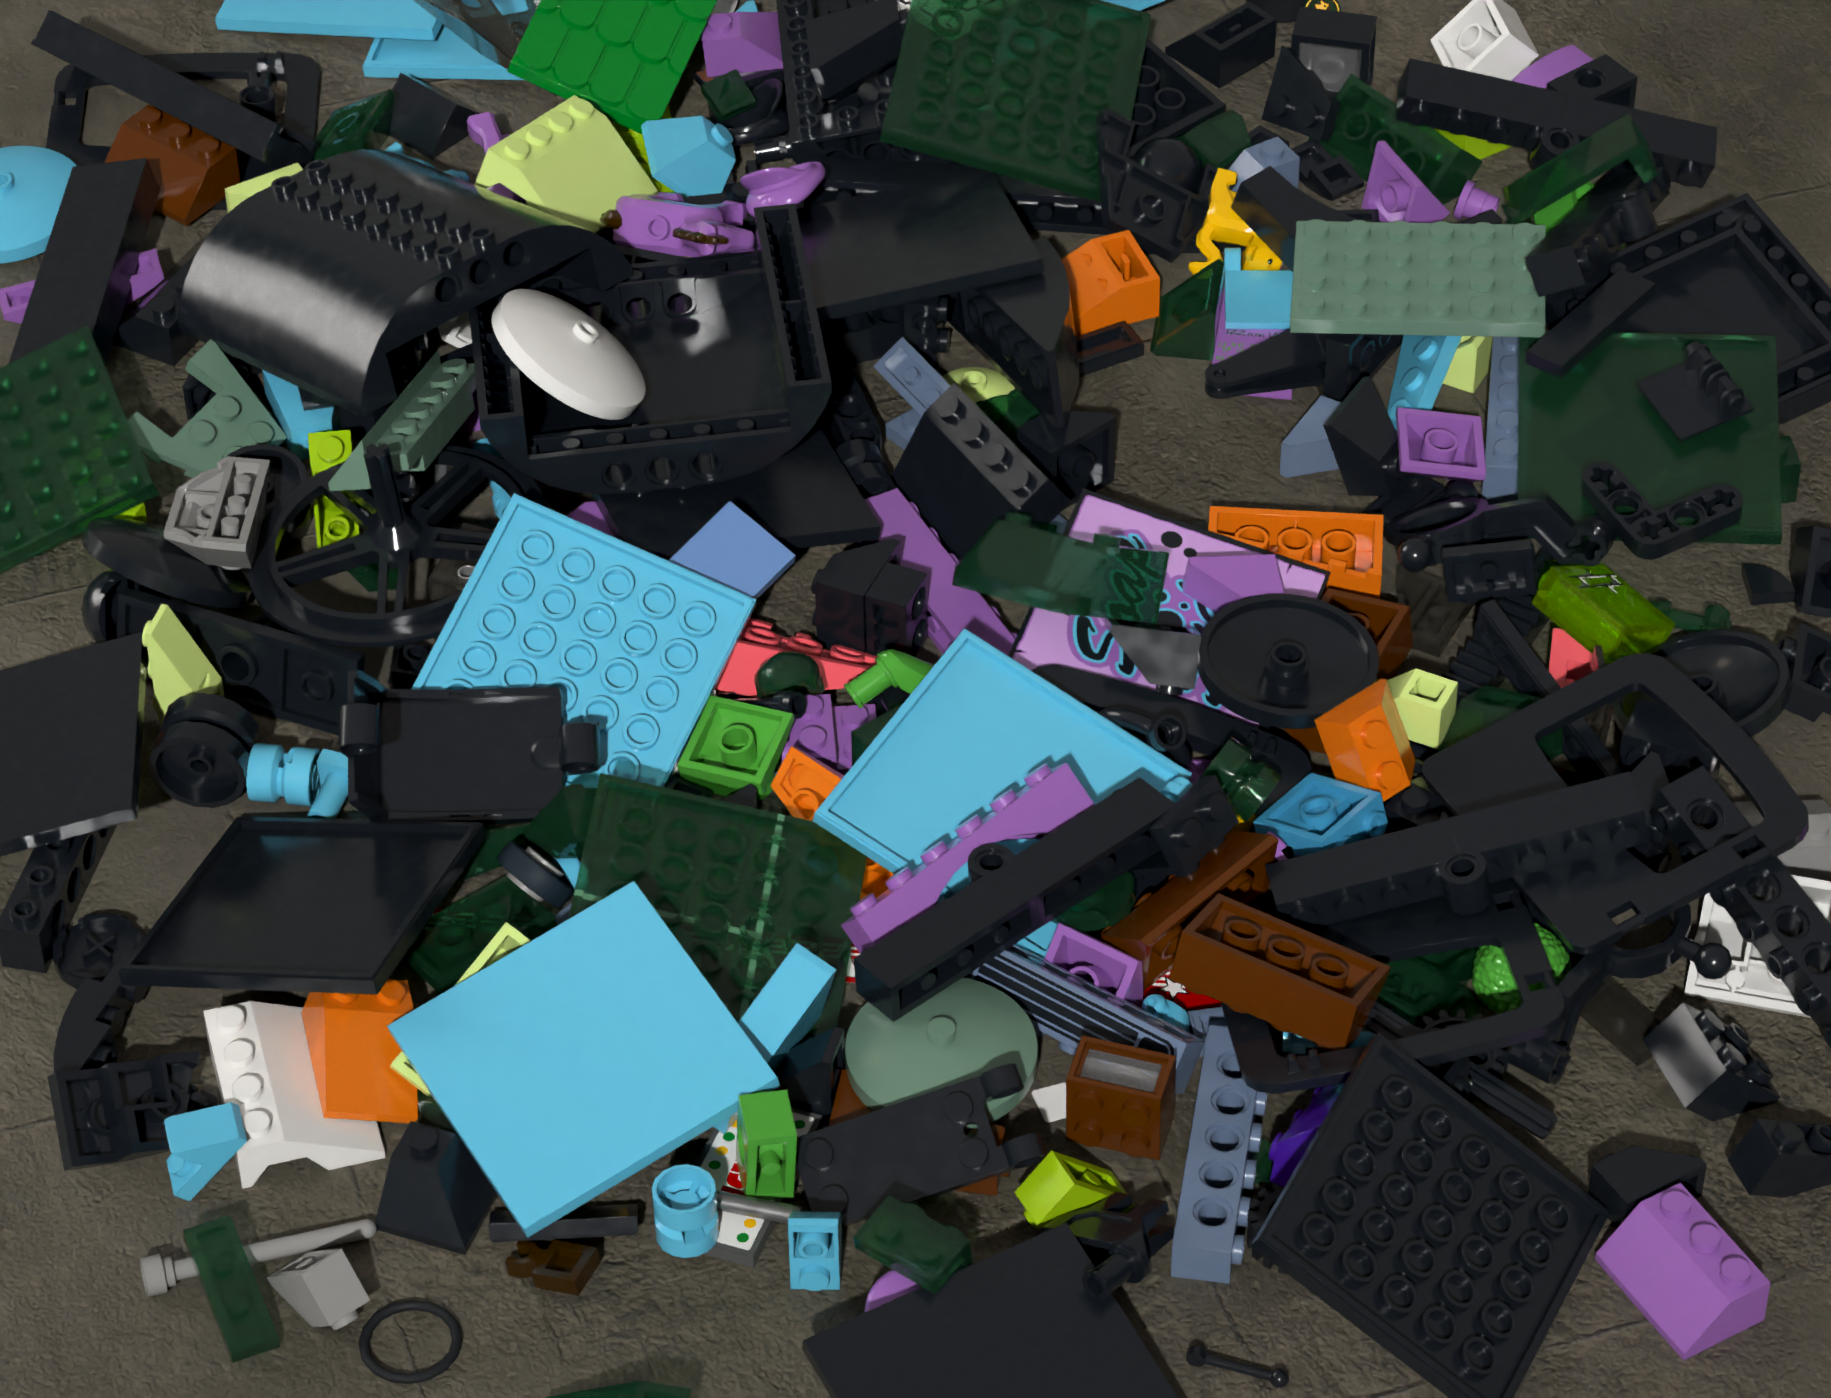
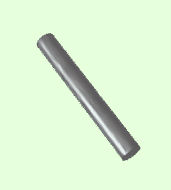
M716 1190L717 1210L785 1224H788V1218L792 1211L803 1212V1207Z

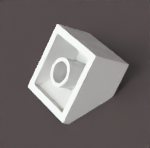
M1472 0L1430 39L1443 66L1512 81L1539 56L1515 9L1503 0Z

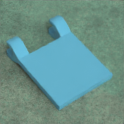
M1224 248L1225 329H1290L1293 272L1290 269L1289 271L1241 270V248Z

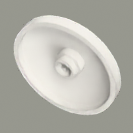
M515 289L506 293L494 309L491 319L492 327L503 350L528 378L559 401L594 417L618 420L630 416L643 400L646 391L645 381L635 360L607 329L580 309L555 296L531 289Z

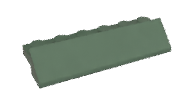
M438 349L328 482L329 490L371 489L363 456L367 453L366 447L371 444L377 447L382 444L388 445L395 472L426 471L475 409L472 396L473 391L476 389L474 363H467L465 359H452L441 364Z

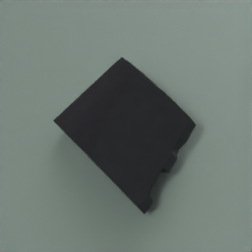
M199 1051L160 1054L148 1060L107 1063L100 1068L55 1072L48 1076L64 1171L114 1164L170 1151L164 1120L170 1116L183 1114L187 1110L190 1095L187 1092L193 1069L199 1064Z

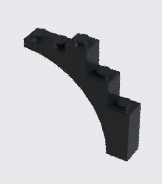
M1271 166L1241 182L1231 205L1235 213L1292 272L1294 268L1297 221L1320 219L1324 221L1350 222L1362 220L1319 203L1290 184ZM1490 209L1469 220L1457 223L1475 224L1478 222H1488L1491 224H1501L1503 219L1493 209Z

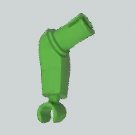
M889 649L877 653L878 657L875 659L877 664L849 683L844 684V687L860 709L864 704L890 686H893L894 689L899 687L901 690L911 694L934 665L905 652Z

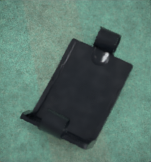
M360 670L348 671V704L338 709L339 751L348 758V801L370 820L480 822L483 824L562 820L565 816L564 776L587 774L600 769L599 722H597V725L591 723L563 725V693L557 687L467 690L387 689L375 678Z

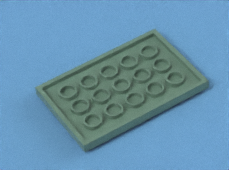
M1320 219L1297 221L1290 333L1542 338L1545 335V296L1538 297L1525 258L1546 237V225H1533L1530 223L1491 224L1488 222L1458 224L1444 221L1434 223H1408L1406 221L1366 222L1363 220L1340 222Z

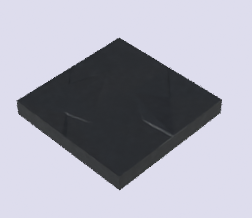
M1748 193L1615 252L1586 285L1545 296V323L1552 329L1620 268L1656 283L1655 295L1580 361L1579 364L1597 387L1603 391L1606 398L1670 476L1831 402V289ZM1698 341L1700 344H1706L1710 348L1713 356L1722 363L1724 369L1730 373V377L1737 386L1742 388L1744 395L1755 407V411L1679 442L1637 388L1636 382L1685 362L1687 355L1685 353L1686 347L1690 343Z

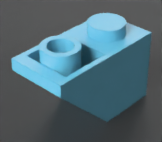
M792 1211L788 1218L790 1288L807 1289L810 1291L840 1290L842 1261L841 1212Z

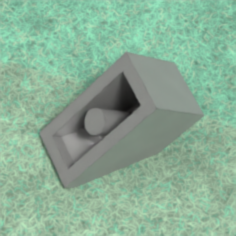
M342 1248L306 1252L267 1277L271 1286L312 1327L331 1326L333 1330L342 1328L359 1317L356 1309L370 1301Z

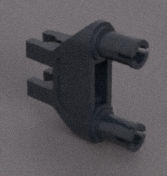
M1115 1192L1089 1208L1068 1212L1052 1219L1037 1230L1035 1236L1067 1223L1095 1266L1094 1269L1083 1274L1082 1284L1084 1289L1093 1299L1097 1300L1099 1298L1100 1301H1103L1111 1292L1125 1282L1139 1283L1152 1273L1151 1257L1173 1239L1174 1236L1172 1226L1156 1225L1157 1219L1169 1211L1167 1201L1152 1198L1131 1212L1123 1214L1121 1212L1133 1204L1131 1194Z

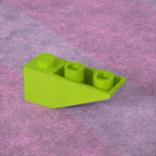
M350 430L308 433L311 477L346 461L353 452ZM342 490L340 491L358 507V503ZM324 494L313 500L317 549L360 535L359 526Z

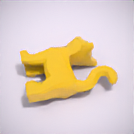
M1222 168L1217 169L1208 196L1209 209L1203 226L1196 235V245L1207 258V262H1190L1188 264L1189 271L1197 277L1208 278L1219 272L1223 266L1222 253L1212 243V240L1218 243L1246 247L1241 258V270H1280L1283 265L1279 257L1231 208L1237 192H1233L1229 188L1230 185H1235L1237 172Z

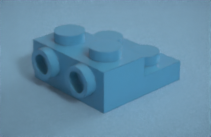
M1310 773L1254 820L1253 823L1256 833L1266 834L1270 831L1278 836L1286 846L1292 847L1295 858L1383 835L1386 831L1388 820L1380 792Z

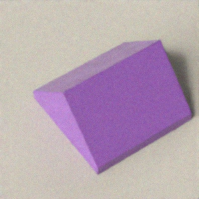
M1384 140L1377 141L1361 208L1363 210L1378 209L1380 222L1434 223L1442 221L1449 215L1450 212L1401 157Z
M1058 923L1044 959L1140 1008L1143 1003L1142 960L1065 923Z

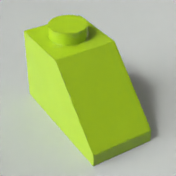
M1051 1150L1014 1193L1025 1207L1023 1214L1027 1221L1039 1230L1052 1219L1062 1214L1089 1208L1115 1192L1126 1193V1191L1112 1171ZM1133 1203L1121 1213L1128 1212L1135 1204Z

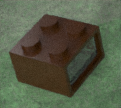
M1082 1035L1066 1078V1140L1078 1142L1088 1147L1096 1146L1123 1152L1132 1157H1145L1160 1161L1175 1113L1176 1056Z

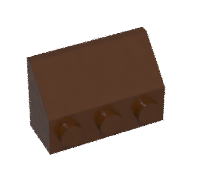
M150 104L121 124L104 162L147 158L161 188L154 210L185 226L226 198L225 188L241 183L236 148Z

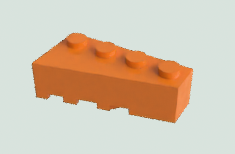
M1210 506L1208 531L1331 572L1324 594L1330 588L1380 599L1384 515Z

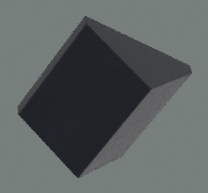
M400 73L376 121V128L433 160L469 135L467 120L469 116L480 114V112L427 83Z

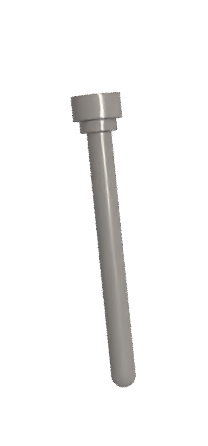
M363 1219L172 1261L171 1257L161 1258L160 1254L139 1258L145 1292L147 1297L167 1293L168 1287L176 1286L177 1280L369 1239L375 1235L377 1227L372 1220Z

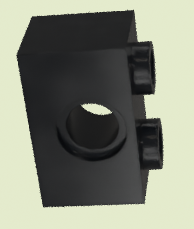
M1605 54L1548 82L1547 89L1634 108L1638 77Z

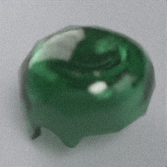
M785 651L775 654L763 661L754 675L758 698H762V695L763 698L774 697L776 691L792 690L793 692H800L802 695H814L825 691L821 671L816 661L810 656L796 651Z

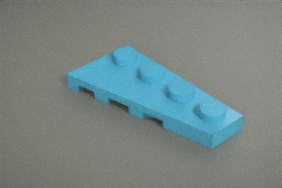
M1403 335L1387 409L1396 432L1397 407L1432 410L1462 336Z

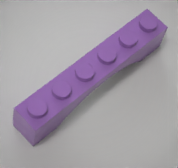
M1047 763L1041 765L1024 778L1027 786L1015 794L1013 789H1010L989 804L993 811L982 820L978 815H975L958 826L955 832L959 837L947 846L944 841H940L922 853L920 858L924 863L911 872L909 867H905L886 880L885 884L889 889L876 898L871 893L851 906L850 911L853 916L842 923L841 927L861 954L866 948L879 943L896 932L904 924L912 922L934 908L944 887L954 873L968 861L969 854L975 848L1000 841L1018 839L1041 840L1046 834L1054 832L1076 818L1081 812L1095 806L1068 764L1064 763L1051 769Z

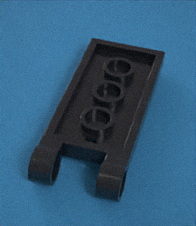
M1017 1064L1002 1065L990 1069L980 1076L797 1137L796 1165L811 1212H841L843 1228L1042 1161L1047 1155L1039 1133L1026 1134L1009 1140L1001 1146H997L984 1103L1013 1095L1024 1089ZM969 1124H974L978 1127V1133L974 1137H968L964 1133L966 1126Z

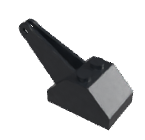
M1290 329L1238 355L1208 367L1205 372V392L1212 398L1225 399L1241 395L1316 386L1320 396L1322 395L1342 403L1362 377H1370L1372 380L1400 347L1403 335L1290 333Z

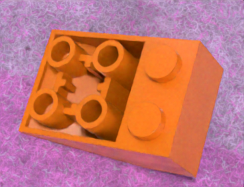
M1129 230L1090 239L1061 259L1066 270L1070 288L1076 337L1122 321L1131 324L1159 316L1160 277Z

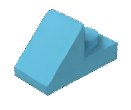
M230 1102L170 1116L164 1120L171 1155L166 1162L174 1196L191 1201L247 1142L239 1105Z

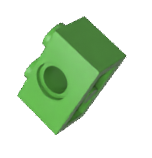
M787 1090L759 1091L753 1094L738 1095L736 1161L743 1194L766 1200L794 1197L797 1132Z

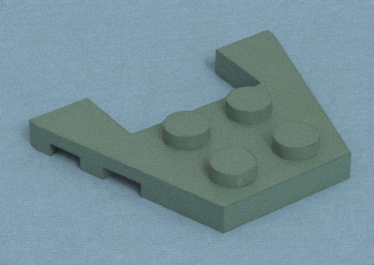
M210 339L189 359L185 370L214 391L216 395L174 437H170L140 413L136 412L114 433L111 444L117 448L125 450L127 446L145 453V459L159 465L165 461L186 470L184 475L194 478L204 471L216 468L217 462L231 452L245 446L258 444L283 447L287 436L216 342Z

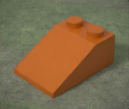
M388 979L378 994L309 992L301 1015L324 1118L409 1124L411 1121H417V1088L390 1068L391 1063L400 1054L401 1049L387 1025L414 1010L408 981Z

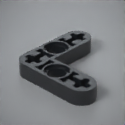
M1595 462L1588 465L1583 471L1582 494L1584 498L1601 515L1602 519L1606 522L1614 523L1617 529V536L1634 555L1642 559L1653 560L1735 525L1742 517L1743 495L1736 487L1728 484L1711 486L1655 511L1615 465L1608 462ZM1624 505L1633 507L1636 512L1631 515H1621L1614 511V509ZM1680 517H1690L1696 520L1697 524L1684 527L1677 524L1675 520Z

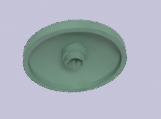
M961 978L895 1022L891 1021L872 1004L867 1002L854 1017L846 1036V1071L856 1095L871 1111H876L980 1076L990 1069L1015 1063L1017 1064L1024 1089L1013 1095L984 1103L989 1122L991 1123L1015 1108L1030 1090L1037 1072V1036L1028 1015L1011 997L983 982ZM969 1124L964 1131L978 1127L974 1124Z

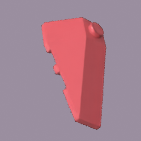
M749 618L715 690L717 694L734 692L739 698L742 695L755 698L774 696L778 690H792L793 692L804 693L845 688L844 684L849 683L868 670V668L877 664L875 659L878 656L842 645H834L831 647V650H827L819 642L812 640L810 635L798 632L796 636L788 638L772 632L773 624Z

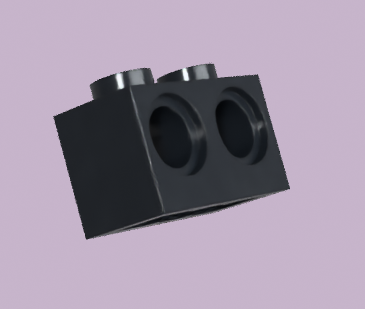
M890 562L885 563L865 595L866 647L868 654L877 656V653L893 649L914 657L917 656L928 638L927 573Z

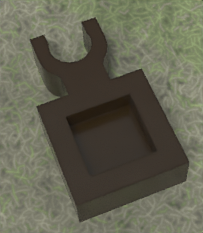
M553 1239L547 1249L539 1248L530 1241H518L516 1245L521 1259L508 1257L505 1264L509 1276L518 1278L532 1276L536 1288L579 1296L601 1261L596 1247Z

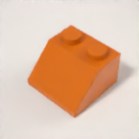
M1387 679L1378 680L1314 720L1336 780L1380 792L1383 802L1411 785L1416 759Z

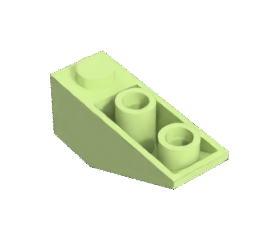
M161 604L153 620L146 622L142 634V643L144 647H147L149 657L147 674L148 678L152 679L154 688L153 709L158 713L160 728L168 706L181 696L205 693L224 697L221 676L170 607L166 604Z

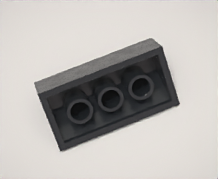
M206 237L198 241L164 275V279L151 289L120 320L113 345L175 366L199 341L180 331L178 313L186 276L196 253Z

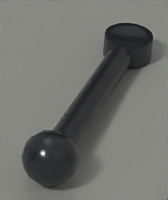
M1198 1346L1190 1347L1186 1355V1361L1195 1367H1202L1204 1364L1268 1380L1276 1388H1283L1289 1382V1375L1282 1368L1270 1371L1209 1355L1203 1348Z

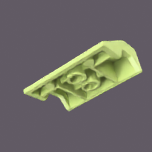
M575 95L488 148L475 185L485 189L501 183L525 199L527 206L588 229L597 235L609 228L600 221L601 215L609 209L615 210L616 201L621 196H630L632 194L654 195L658 192L607 116L596 110L590 102L580 99Z

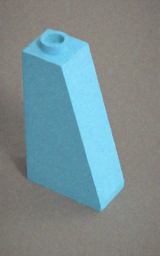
M798 943L792 948L738 1022L773 1072L786 1060L789 1050L799 1044L821 1017L837 970ZM738 1112L713 1127L725 1134L737 1120Z

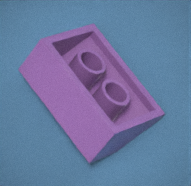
M1681 1183L1641 1201L1596 1252L1595 1260L1683 1361L1765 1319L1771 1282Z

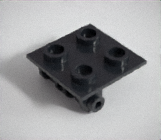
M1698 341L1692 342L1686 347L1685 353L1687 355L1685 362L1636 382L1637 388L1679 442L1755 411V407L1744 395L1742 388L1737 386L1730 377V373L1724 369L1722 363L1717 361L1710 352V348L1706 344H1700Z

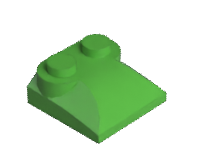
M711 695L677 765L680 776L687 781L714 791L713 794L726 797L751 783L757 788V801L767 797L773 791L770 785L775 777L774 770L795 720L794 714Z

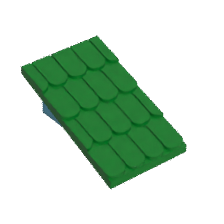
M541 0L517 47L507 72L564 99H569L573 95L590 102L596 110L607 116L608 119L642 134L641 125L644 122L662 119L718 0Z

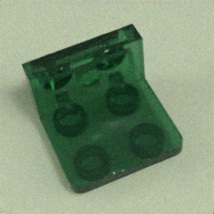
M890 1195L853 1236L856 1249L934 1294L952 1273L973 1264L970 1242L959 1229L950 1225L945 1227L929 1218L917 1205L913 1203L904 1204Z

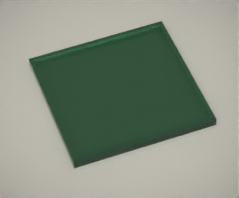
M1613 332L1563 378L1556 377L1526 364V351L1541 338L1519 337L1518 500L1549 495L1575 522L1585 520L1586 517L1591 515H1599L1582 494V476L1584 469L1591 463L1608 462L1619 468L1655 511L1718 484H1728L1740 490L1743 495V509L1740 521L1729 528L1694 543L1781 545L1782 518L1776 335ZM1698 341L1700 344H1706L1710 348L1713 356L1722 363L1724 369L1730 373V377L1737 386L1742 388L1744 395L1755 407V411L1679 442L1637 388L1636 382L1685 362L1687 355L1685 353L1686 347L1690 343ZM1624 505L1614 509V511L1621 515H1631L1636 512L1633 507ZM1680 517L1675 520L1677 524L1684 527L1697 524V521L1690 517ZM1617 536L1615 541H1621V539ZM1527 537V538H1521V539H1534V538H1533V537Z

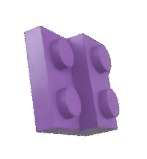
M831 694L803 695L806 700V711L801 718L794 720L788 740L781 754V761H784L789 749L793 746L841 774L846 775L878 735L875 704H864L860 709L857 705L832 706Z

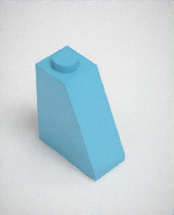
M262 370L266 401L276 423L287 436L285 442L289 451L296 454L301 461L309 459L308 433L339 431L341 407L304 411L298 386Z

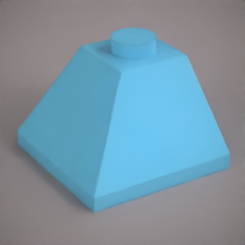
M703 116L650 120L641 125L652 177L674 192L680 193L682 197L722 193L736 161L732 145L733 137L727 128L719 123L715 125Z

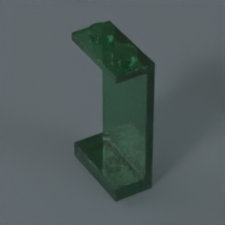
M1626 114L1503 188L1507 203L1502 207L1509 219L1506 221V224H1533L1532 215L1626 159L1630 161L1644 184L1658 176L1650 146L1630 114Z

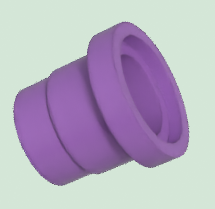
M1468 180L1458 199L1453 218L1462 220L1463 217L1471 219L1490 209L1496 212L1500 198L1476 188V183Z

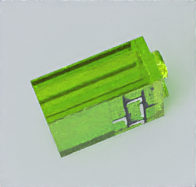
M1603 564L1551 567L1540 579L1539 590L1532 601L1535 607L1604 664L1612 663L1631 654L1644 653L1652 647L1665 642L1675 626L1672 620Z

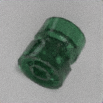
M1231 736L1199 777L1200 779L1202 776L1216 775L1235 815L1247 823L1277 785L1282 775L1263 760L1256 763L1251 761V751Z

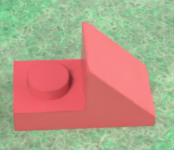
M1553 628L1548 672L1561 689L1593 673L1597 668L1603 667L1602 662L1600 661L1599 663L1597 657L1567 632L1560 628Z

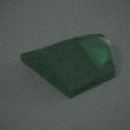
M1234 110L1223 111L1175 137L1186 142L1194 149L1197 158L1203 159V166L1209 163L1216 168L1225 167L1236 160L1244 149L1252 146L1243 117Z

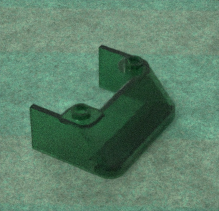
M1006 511L1005 519L996 518L954 568L952 585L1057 613L1157 623L1169 553L1121 546V537L1094 533L1092 541L1056 533L1057 525L1031 522L1032 515Z

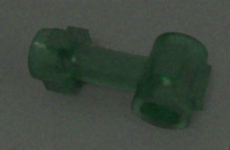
M1661 600L1660 602L1651 601L1646 626L1653 627L1654 631L1665 633L1668 626L1693 632L1731 630L1732 626L1730 612L1722 606L1710 605L1705 608L1703 615L1671 609L1672 602Z

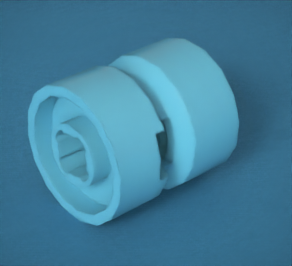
M255 743L250 752L247 767L246 787L248 799L256 802L276 803L281 797H284L288 805L311 807L321 789L316 763L321 751L318 748L294 746L289 752H285L282 745Z
M689 1164L675 1165L663 1170L655 1178L652 1186L657 1243L663 1251L671 1256L680 1258L698 1257L708 1252L716 1244L719 1237L715 1180L708 1171L699 1166Z

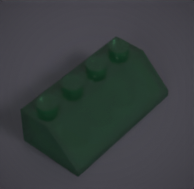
M1352 74L1349 75L1336 95L1337 100L1341 104L1330 142L1318 140L1333 158L1343 155L1359 176L1367 182L1377 141L1384 140L1443 205L1461 195L1468 180L1471 181L1483 163L1482 160L1435 128L1416 126L1408 122L1395 120L1397 103Z

